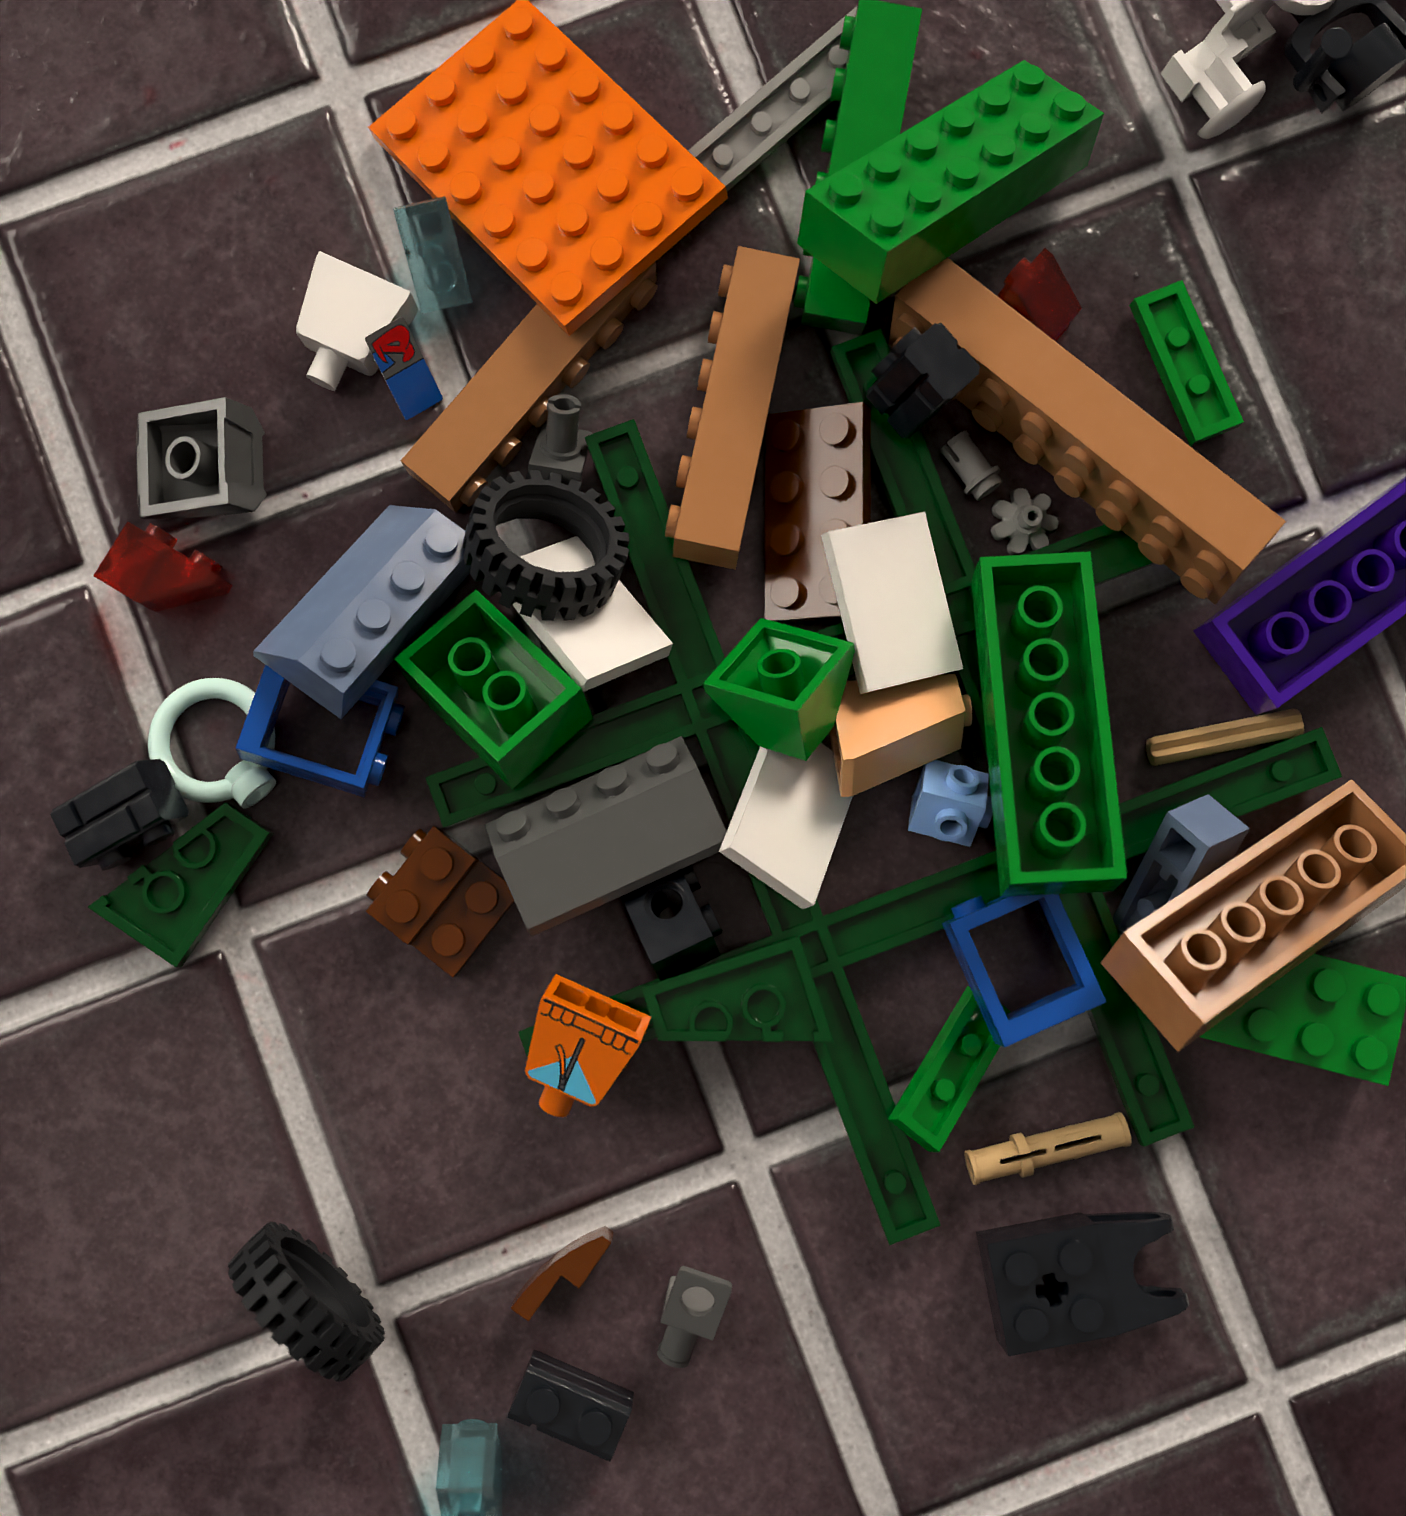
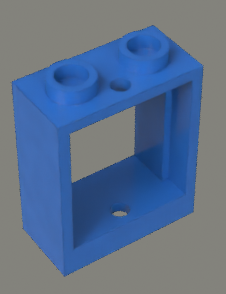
M265 665L235 748L239 758L365 798L369 784L379 786L387 764L388 755L380 753L386 734L396 736L402 720L405 706L397 703L398 687L376 680L359 699L379 707L356 775L267 748L290 682Z
M1058 894L1000 897L986 904L982 896H977L952 907L951 910L954 918L942 923L995 1044L1007 1047L1107 1002ZM1038 900L1074 978L1075 984L1005 1014L968 930Z

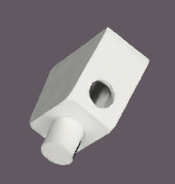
M319 251L296 326V334L304 346L317 353L306 377L326 389L335 391L346 367L368 376L375 374L379 367L365 342V337L400 317H403L409 326L419 310L411 291Z

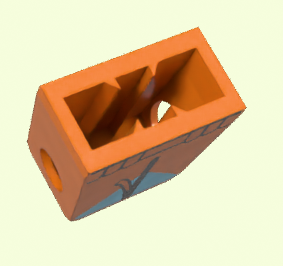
M555 974L539 1003L525 1067V1074L529 1079L545 1086L538 1101L540 1108L552 1116L566 1117L575 1100L588 1106H597L638 1049L651 1016Z

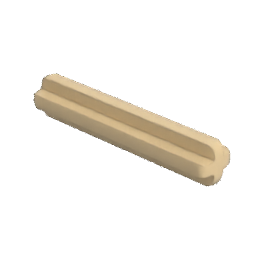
M1293 708L1155 736L1146 740V752L1151 765L1157 766L1290 739L1304 733V724L1300 711Z

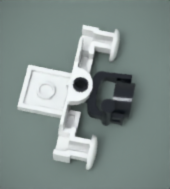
M1216 0L1225 12L1223 17L1214 25L1204 41L1185 54L1182 50L1175 53L1161 72V75L1181 102L1193 95L1210 118L1199 130L1198 136L1210 139L1235 126L1260 102L1266 90L1264 81L1252 85L1236 63L1270 40L1276 33L1265 17L1269 9L1276 3L1282 10L1290 12L1299 23L1284 47L1285 56L1297 71L1293 79L1294 88L1301 93L1308 91L1321 114L1328 110L1335 102L1342 111H1345L1373 92L1406 64V21L1385 0ZM1354 13H1363L1369 17L1374 26L1373 30L1354 44L1349 32L1340 27H1332L1325 31L1321 38V45L1312 55L1310 52V44L1314 36L1339 18Z

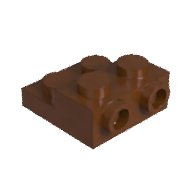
M433 826L428 833L422 829L417 830L406 842L400 854L407 860L394 876L385 871L371 886L366 896L373 902L365 912L404 943L415 947L454 978L515 901L504 878L442 829Z

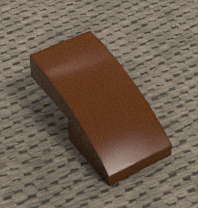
M603 1226L581 1236L558 1251L526 1282L516 1295L510 1309L529 1322L560 1276L580 1288L612 1243L614 1232L608 1227Z

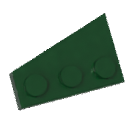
M224 803L176 839L170 848L147 865L139 867L127 877L128 879L109 894L101 896L89 905L88 908L174 967H182L274 833L233 805Z
M799 936L641 987L658 1041L834 1042Z

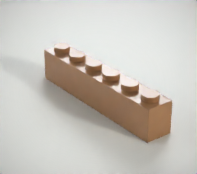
M738 246L734 266L726 264L723 266L718 296L726 298L723 313L714 311L712 315L708 343L716 344L713 360L703 358L697 390L706 392L703 408L692 407L687 431V438L695 440L692 457L682 455L677 475L676 487L685 489L681 506L671 504L666 525L665 537L674 538L673 557L736 570L800 258Z
M656 262L570 336L536 304L400 460L407 472L455 513L464 504L468 507L473 505L480 491L486 485L488 486V482L485 479L499 464L505 467L518 454L522 447L520 439L532 425L538 428L546 422L548 399L554 395H559L566 385L569 388H574L590 368L588 360L599 347L607 349L619 337L624 328L622 321L633 308H636L638 311L643 309L652 299L658 288V285L655 284L657 281Z

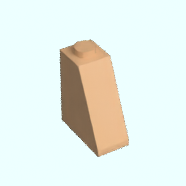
M956 673L941 674L860 694L857 680L846 682L834 727L829 732L841 797L854 796L961 749L963 728L972 724V704L969 695H961Z

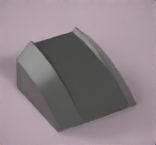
M223 397L138 413L136 468L137 504L140 519L193 518L255 512L267 494L264 490L262 437L265 432L252 407Z

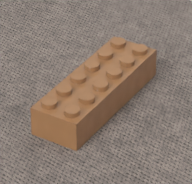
M1351 779L1123 932L1101 964L1176 1051L1179 1052L1400 892L1406 886V833Z

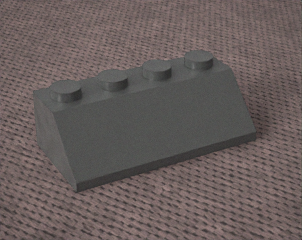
M682 736L667 743L659 744L645 753L616 766L608 767L596 775L567 788L559 789L547 797L518 810L507 812L500 818L484 824L497 863L531 937L718 853L727 832Z

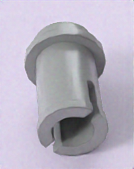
M966 430L947 442L949 446H942L939 452L947 459L967 486L964 489L965 494H972L978 501L1002 484L1003 481L998 476L1001 469L998 465L992 467Z

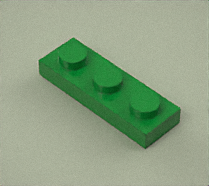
M1183 280L1135 298L1129 305L1189 445L1193 446L1238 428L1244 423V420Z
M970 986L966 987L888 1118L889 1121L928 1152H940L1000 1048V1045L995 1044ZM1002 1005L1005 1014L1011 1012L1005 1006Z

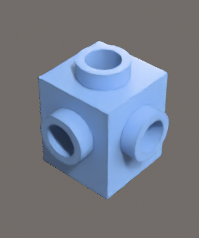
M939 760L925 764L912 795L908 831L970 847L978 827L986 829L992 817V800L990 796H987L989 774L973 770L968 766L954 765Z

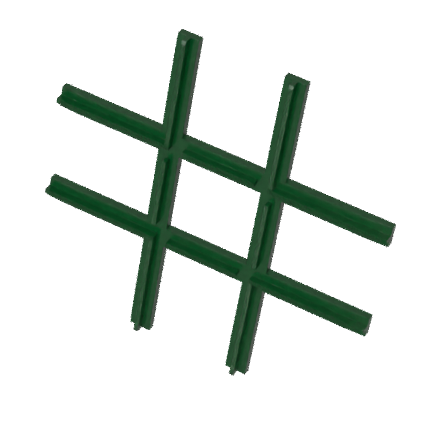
M878 329L831 347L830 353L849 403L864 402L871 407V460L894 518L921 512L926 514L963 669L954 672L963 695L967 694L970 696L972 718L987 754L971 584L975 567L921 430L919 429L910 438L903 439L887 422L888 414L881 415L866 398L867 390L877 380L871 372L872 369L890 353L882 330ZM634 419L585 436V442L606 498L615 508L614 517L621 516L625 523L623 532L629 535L628 556L651 617L673 643L667 659L677 684L592 715L593 719L513 789L480 757L425 777L443 828L452 827L597 773L608 767L618 765L651 750L659 744L667 743L682 736L683 740L697 736L729 823L732 820L760 748L704 690L703 683L725 659L688 560L673 557L674 538L665 537L669 509ZM1105 524L1023 554L1091 551L1094 586L1155 564L1141 553L1136 541L1122 530H1112ZM843 622L815 632L847 641ZM853 663L851 664L848 678L856 676ZM1323 727L1316 728L1119 803L1125 859L1148 850L1168 811L1207 794L1235 817L1341 778L1342 774ZM996 850L825 915L821 912L817 898L813 906L801 909L748 872L771 935L720 954L721 956L691 970L795 936L800 937L834 1041H812L886 1239L889 1245L941 1226L907 1135L888 1120L895 1108V1103L843 967L944 929L942 923L954 918L951 908L977 896H982L985 904L1000 898ZM1103 893L1058 894L1107 1001L1088 1010L1087 1013L1139 1144L1145 1147L1194 1128L1155 1025L1101 964L1120 938ZM660 979L651 980L609 996V998L650 1016L641 987L660 981ZM650 1020L640 1044L657 1038L652 1020ZM535 1025L518 1032L527 1058Z

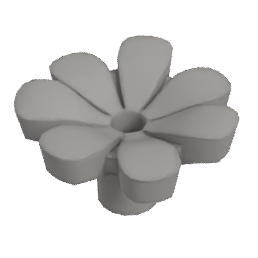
M1017 488L1010 493L1012 503L1005 500H998L994 503L991 513L996 518L1001 519L1002 522L991 527V534L996 541L1006 538L1010 539L1007 545V552L1010 555H1022L1027 544L1030 545L1033 551L1049 545V540L1045 533L1052 534L1057 530L1058 518L1046 513V510L1051 505V499L1048 495L1044 493L1038 494L1032 500L1025 488Z

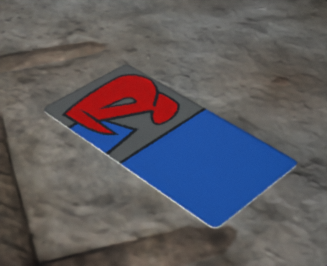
M403 317L394 320L365 337V342L405 420H409L443 399Z

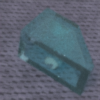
M467 1419L458 1424H442L436 1479V1493L441 1516H502V1449L498 1423H486L478 1419Z

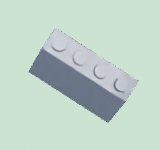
M389 505L253 651V656L335 716L342 719L470 574L471 565H466L463 557L465 551L463 548L465 530L436 509Z

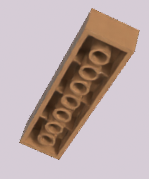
M948 257L906 284L895 295L888 345L892 348L914 327L923 334L934 323H942L958 341L956 347L958 349L964 348L980 366L979 374L952 400L956 398L969 408L974 419L984 429L990 432L997 431L1013 443L1015 452L1024 461L1033 465L1038 463L1053 475L1055 483L1063 492L1074 498L1080 497L1096 510L1098 518L1107 527L1115 531L1122 530L1136 541L1139 550L1147 559L1158 565L1165 564L1180 576L1182 585L1194 596L1201 599L1207 598L1216 605L1286 523L1278 514Z

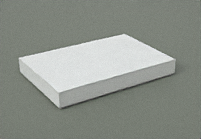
M925 512L838 529L821 535L848 642L854 643L855 653L852 663L860 694L963 669Z
M577 536L520 556L534 566L555 572H579L595 565L591 551ZM620 580L606 604L600 609L596 606L594 612L585 617L578 612L574 620L564 621L558 611L554 621L542 620L541 610L534 609L531 617L520 614L572 680L582 688L583 692L669 656L673 645L671 640ZM515 602L513 607L520 613L522 605Z
M820 743L808 760L804 761L760 747L719 850L720 853L801 909L815 904L853 797H841L832 750Z

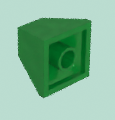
M760 618L703 683L704 690L760 747L807 761L834 727L855 653L854 643Z

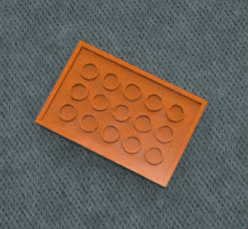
M517 0L368 127L374 139L568 336L573 334L728 199L726 186L529 0Z

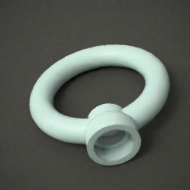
M223 678L199 679L176 689L157 709L148 733L150 760L161 759L166 763L175 782L174 788L179 790L183 798L203 803H215L234 798L245 809L261 801L274 788L276 780L267 771L268 767L243 760L226 774L225 779L205 782L193 779L183 773L175 764L171 755L170 736L172 728L178 717L188 707L206 699H223L234 703L248 715L255 692L247 686ZM275 728L267 747L273 750L275 747Z

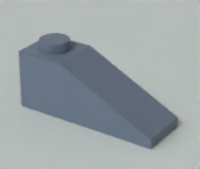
M1209 794L1168 811L1113 916L1119 936L1232 860L1250 828Z

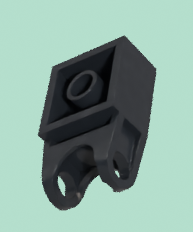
M1078 1212L977 1231L976 1235L996 1340L1006 1354L1013 1356L1118 1336L1185 1311L1189 1307L1187 1293H1184L1181 1288L1139 1285L1133 1273L1134 1260L1138 1252L1145 1245L1157 1241L1174 1230L1172 1216L1160 1212L1082 1214ZM1050 1273L1054 1277V1282L1049 1289L1041 1292L1036 1288V1285L1044 1284L1042 1276Z

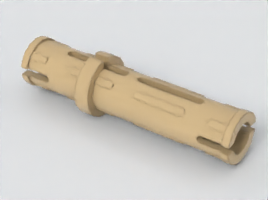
M1118 1112L1111 1116L1068 1125L1024 1137L1021 1132L1012 1134L1007 1142L972 1151L967 1150L964 1151L970 1179L973 1185H978L980 1182L1019 1173L1022 1178L1031 1176L1036 1168L1078 1159L1122 1146L1128 1147L1131 1146L1132 1141L1128 1123L1124 1115ZM1094 1136L1093 1138L1086 1139V1140H1083V1141H1079V1142H1075V1143H1071V1144H1067V1145L1055 1147L1056 1145H1060V1144H1064V1143H1068V1142L1076 1141V1140H1079V1139H1083V1138H1087V1137ZM1020 1155V1156H1017V1157H1013V1158H1011V1159H1007V1160L1000 1161L1001 1159H1004V1158H1008V1157Z

